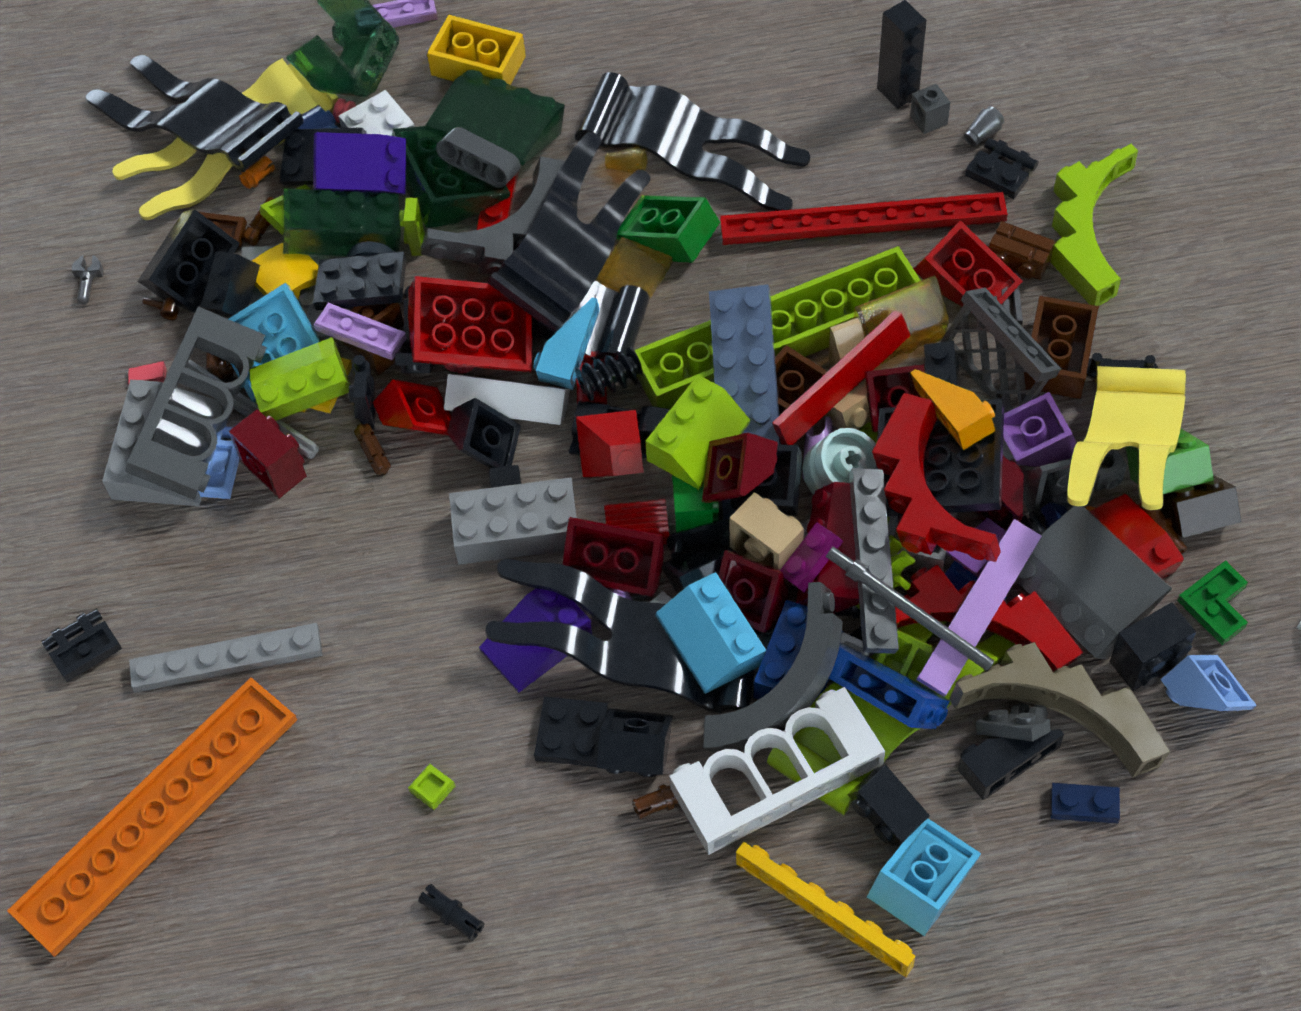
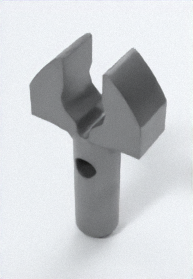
M83 255L72 264L74 277H80L77 301L81 304L89 302L92 279L94 277H103L104 269L98 258L94 255L92 256V265L87 268V271H85L86 261Z

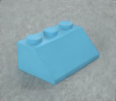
M716 572L688 585L656 612L657 619L705 694L758 668L767 651Z

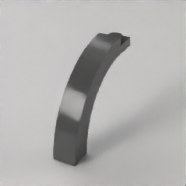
M808 583V611L805 635L800 651L787 674L768 694L751 705L734 712L706 715L704 720V749L712 753L724 749L744 750L749 737L754 733L766 728L784 731L791 715L798 710L810 707L816 700L834 667L841 642L843 621L831 613L835 608L834 594L823 583Z

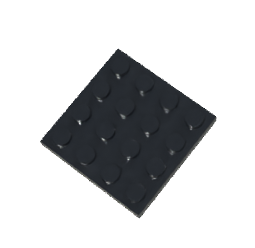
M1003 399L986 400L995 413V417L992 420L996 431L965 450L960 447L939 419L935 422L925 450L924 476L932 495L948 513L1001 510L1004 431ZM896 407L879 408L877 441ZM883 473L884 486L886 487L891 475ZM886 498L887 517L903 516L904 514L890 508Z

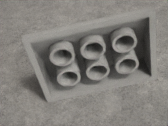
M130 380L102 480L111 500L199 507L202 498L199 492H197L193 500L125 472L130 454L163 384L158 381ZM178 387L170 402V405L206 419L217 418L224 411L223 406L218 400ZM162 419L153 439L154 442L190 456L201 455L208 449L207 442L201 435Z

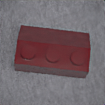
M573 517L568 519L562 565L575 568L589 575L606 588L651 597L654 595L660 585L664 559L662 535Z

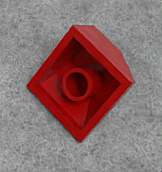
M392 379L373 401L382 425L448 435L451 415L448 410H444L445 402L437 387Z
M636 410L576 417L583 477L644 473Z

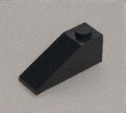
M1060 729L1051 730V732L1034 741L1001 737L987 739L978 746L972 744L961 753L958 771L980 798L985 800L1059 749L1064 733Z

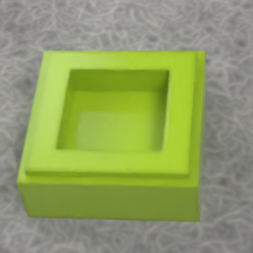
M429 764L408 789L410 793L435 810L456 786L454 781Z

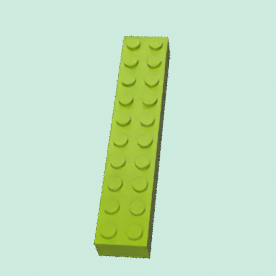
M894 247L771 296L775 356L786 345L804 357L829 347L830 327L855 318L859 319L863 333L875 329L893 311L901 312L903 317L923 310L926 288L900 247ZM711 320L635 350L642 366V375H637L638 380L654 407L671 409L697 375L715 383Z

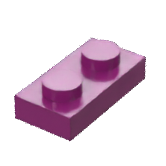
M816 523L780 569L783 572L784 579L805 592L808 588V583H812L829 561L825 557L832 546L838 549L843 541L837 535Z

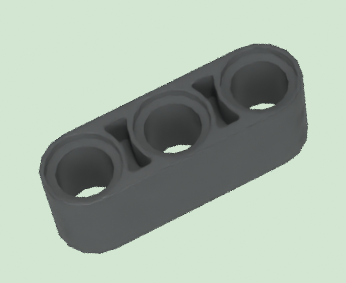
M460 127L453 128L436 146V151L442 160L497 188L504 187L520 170V162L514 154Z

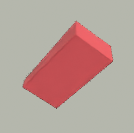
M164 361L129 368L128 384L130 380L158 381L163 383L166 378Z

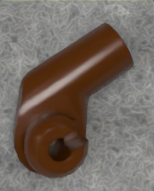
M206 352V370L220 380L230 379L234 372L231 363L226 364V360L221 361V358Z

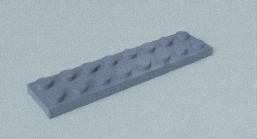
M766 284L709 291L715 384L724 388L749 417L750 424L743 433L755 434L781 444L779 436L772 425V422L779 417L770 287ZM730 499L722 500L723 520L729 519L735 513V510L730 504Z

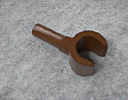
M145 297L142 301L145 305L161 309L160 315L164 319L171 321L176 320L180 310L179 307L175 306L176 303L172 298H166L163 302Z

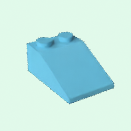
M927 818L901 844L880 870L867 898L925 936L977 862L981 853Z

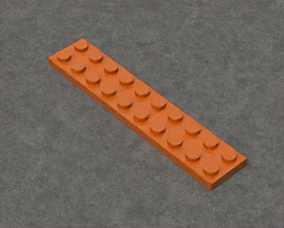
M249 678L22 895L7 912L53 957L58 955L297 721L296 715L253 678Z

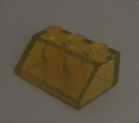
M935 275L854 308V319H859L864 337L872 332L893 311L903 314L911 336L881 364L903 353L909 354L924 344L939 342L948 331L949 317Z

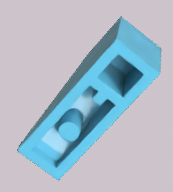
M591 298L545 343L542 353H537L533 369L536 370L539 381L573 390L577 379L575 367L579 369L581 367L600 311L598 299Z

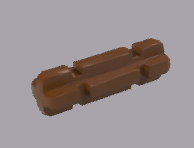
M268 197L264 203L273 200L274 198ZM260 209L249 224L251 228L247 227L242 234L244 242L252 246L258 243L261 238L260 235H263L270 225L260 214Z
M368 423L357 425L354 434L360 442L369 463H372L371 467L374 473L377 475L387 474L391 464L385 456L376 435H373L374 431Z

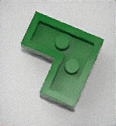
M1226 560L1182 592L1177 599L1221 645H1224L1247 626L1248 622L1228 601L1243 591L1248 582Z

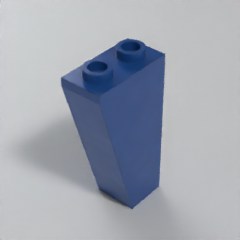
M840 643L838 655L829 676L830 680L845 687L850 692L910 728L936 729L937 726L944 722L948 714V709L946 708L950 702L949 699L846 644Z

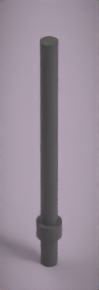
M833 546L825 557L845 570L847 577L854 582L859 580L985 671L991 668L994 663L993 659L867 571L865 564L857 559L853 561Z

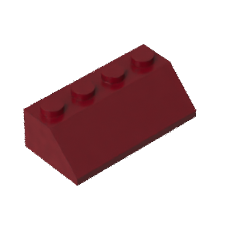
M833 482L815 490L811 501L812 511L807 525V533L810 532L816 523H819L843 541L838 550L854 561L856 555L850 483ZM829 560L812 582L823 583L834 594L835 608L831 612L834 614L859 604L858 580L854 582L845 575V570ZM808 588L805 592L798 589L796 603L808 607Z

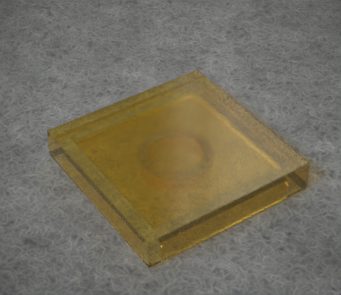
M622 237L595 281L617 292L625 285L637 286L645 290L651 298L673 264V257Z

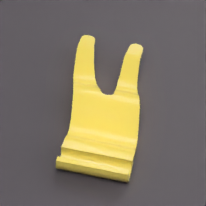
M302 49L296 51L297 58L293 63L287 65L283 58L271 64L250 88L242 92L243 95L262 104L280 102L287 106L291 115L296 111L303 114L318 105L325 111L329 110L333 114L335 103L339 99ZM177 137L170 145L158 152L137 155L115 165L112 172L117 180H124L142 172L170 169L188 160L197 150ZM223 153L208 154L200 169L188 182L176 189L162 192L139 208L141 218L152 220L166 212L188 208L200 203L218 187L233 165Z
M1097 366L1095 379L1097 386L1091 421L1086 438L1083 442H1077L1072 454L1067 501L1073 506L1087 505L1098 470L1106 454L1111 449L1118 450L1122 447L1133 446L1139 449L1138 483L1142 507L1148 510H1158L1163 506V480L1167 457L1170 452L1175 451L1180 435L1185 405V370Z

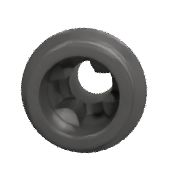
M992 106L982 109L963 135L966 142L975 147L1001 130L1004 123L1003 115Z

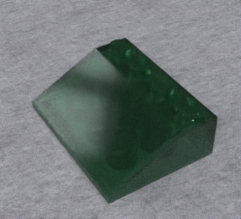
M467 70L454 80L425 124V130L445 136L455 127L463 128L514 154L518 158L520 165L523 166L561 134L565 104L556 102L552 97L534 94L527 88L509 85L502 79L484 76L479 71Z
M471 122L398 128L392 131V136L406 138V190L410 198L418 199L422 221L426 228L453 225L510 197V191L506 185L502 188L494 187L445 162L436 151L437 143L453 128L460 127L477 135Z

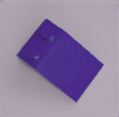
M314 133L313 190L386 200L406 194V138L382 134Z
M538 588L528 593L502 621L513 623L558 622L580 628L593 635L590 618L574 601L555 592ZM488 638L479 646L480 651L518 693L568 656L546 647L510 645L493 642Z

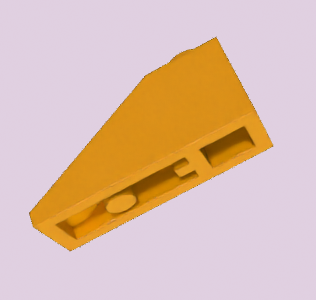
M915 369L910 372L918 394L922 398L932 400L937 418L963 450L996 431L992 420L995 417V413L986 400L981 402L974 392Z

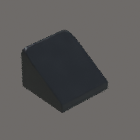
M518 465L489 469L491 488L522 484Z

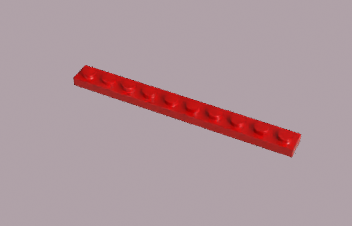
M998 192L720 216L723 245L948 227L955 226L960 220L965 225L1007 222L1008 213L1004 193Z

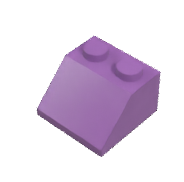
M1050 392L1004 413L1003 438L1017 465L1039 467L1072 458L1077 443Z

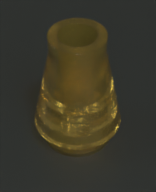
M634 147L616 152H607L605 155L606 169H614L632 174L638 169L645 171L647 169L648 158L645 149Z

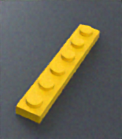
M745 842L741 844L736 851V864L905 978L914 967L916 956L912 954L913 951L907 944L897 939L895 941L891 940L883 934V930L877 924L869 920L864 922L854 915V911L847 904L841 901L834 902L825 896V891L817 884L812 882L807 884L798 878L797 873L788 865L783 863L778 865L769 859V854L757 845L751 847Z

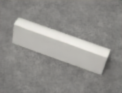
M448 374L444 410L453 411V408L473 398H477L511 419L561 425L565 418L570 389Z

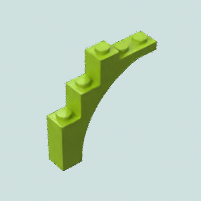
M1132 144L1122 149L1114 150L1109 156L1099 162H1092L1087 168L1078 161L1071 166L1063 167L1056 174L1053 192L1063 202L1054 211L1052 227L1062 238L1053 246L1050 263L1089 305L1100 306L1117 296L1121 278L1108 264L1098 246L1092 217L1095 204L1105 188L1116 178L1134 169L1138 150Z

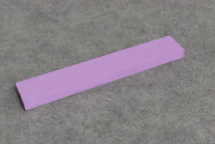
M1014 519L999 542L1001 553L997 561L987 562L948 628L975 647L1042 536ZM940 639L916 680L945 697L968 658Z

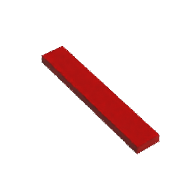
M893 311L772 422L781 445H793L865 378L866 371H873L911 336L901 312Z

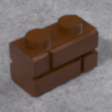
M1001 221L988 247L1011 270L1018 272L1024 278H1035L1041 281L1051 261L1053 246L1056 244V241Z

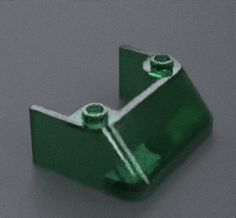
M317 0V3L335 21L332 26V36L335 42L344 48L340 57L316 35L288 54L286 59L319 92L368 97L377 90L399 45L397 32L368 0Z

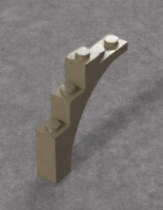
M1035 642L1024 646L1021 644L1014 645L1005 652L1000 665H994L988 671L974 677L969 674L960 678L955 683L956 686L949 698L955 709L983 699H1009L1043 705L1064 714L1082 724L1108 745L1121 760L1132 778L1159 768L1170 753V750L1129 686L1117 691L1115 688H1112L1100 695L1082 664L1072 668L1064 666L1053 672Z

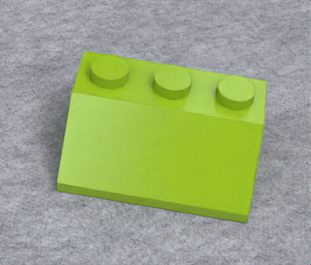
M333 337L249 369L251 388L258 408L265 417L270 415L275 421L349 393L350 382Z
M697 375L646 439L647 461L699 490L705 481L709 442L742 434L750 424V419L724 388Z

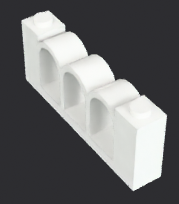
M843 687L837 691L829 690L823 693L816 701L815 708L807 707L791 715L786 723L785 732L774 728L757 731L749 737L745 744L744 753L735 749H724L710 756L704 768L699 761L692 765L687 763L679 766L669 776L670 788L706 852L710 855L883 765L885 750L846 688ZM802 728H819L828 735L842 759L814 773L793 737ZM767 747L777 748L788 756L802 780L772 794L752 759L761 749ZM726 768L742 771L761 800L733 816L728 812L711 782L717 772Z

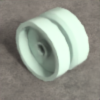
M840 428L812 446L804 457L802 467L804 481L811 493L814 494L815 490L833 482L850 483L849 472L852 468L875 469L876 462L872 454V450L876 445L875 442L862 431L854 428Z

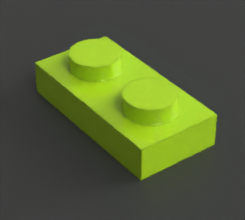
M406 198L405 210H400V226L405 227L404 243L409 244L411 256H423L421 255V245L425 237V230L418 199Z

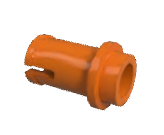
M263 156L245 172H241L239 179L246 188H256L259 185V181L275 170L274 164L269 167L268 165L272 161L267 156Z

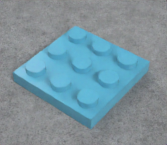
M286 283L229 318L231 321L265 335L262 345L267 347L261 363L255 362L253 367L321 342L293 291ZM231 363L233 369L235 370V372H236V374H237V376H238V378H239V377H240L239 371L237 370V368L235 367V365H233V364ZM248 372L244 388L251 401L257 403L251 388L250 372Z

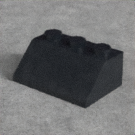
M195 209L182 212L138 282L164 300L172 298L176 303L175 305L195 313L201 305L216 251L234 254L240 243Z

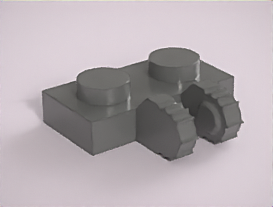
M1018 703L1012 707L1010 714H1008L1007 710L1003 709L989 711L988 716L976 721V732L978 735L1034 741L1051 732L1050 719H1047L1048 712L1043 705H1035L1029 708V705L1025 703Z

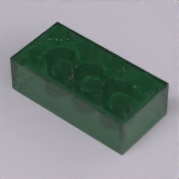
M284 188L282 207L283 254L347 256L349 250L354 245L367 241L379 242L388 246L394 252H399L401 226L398 194Z

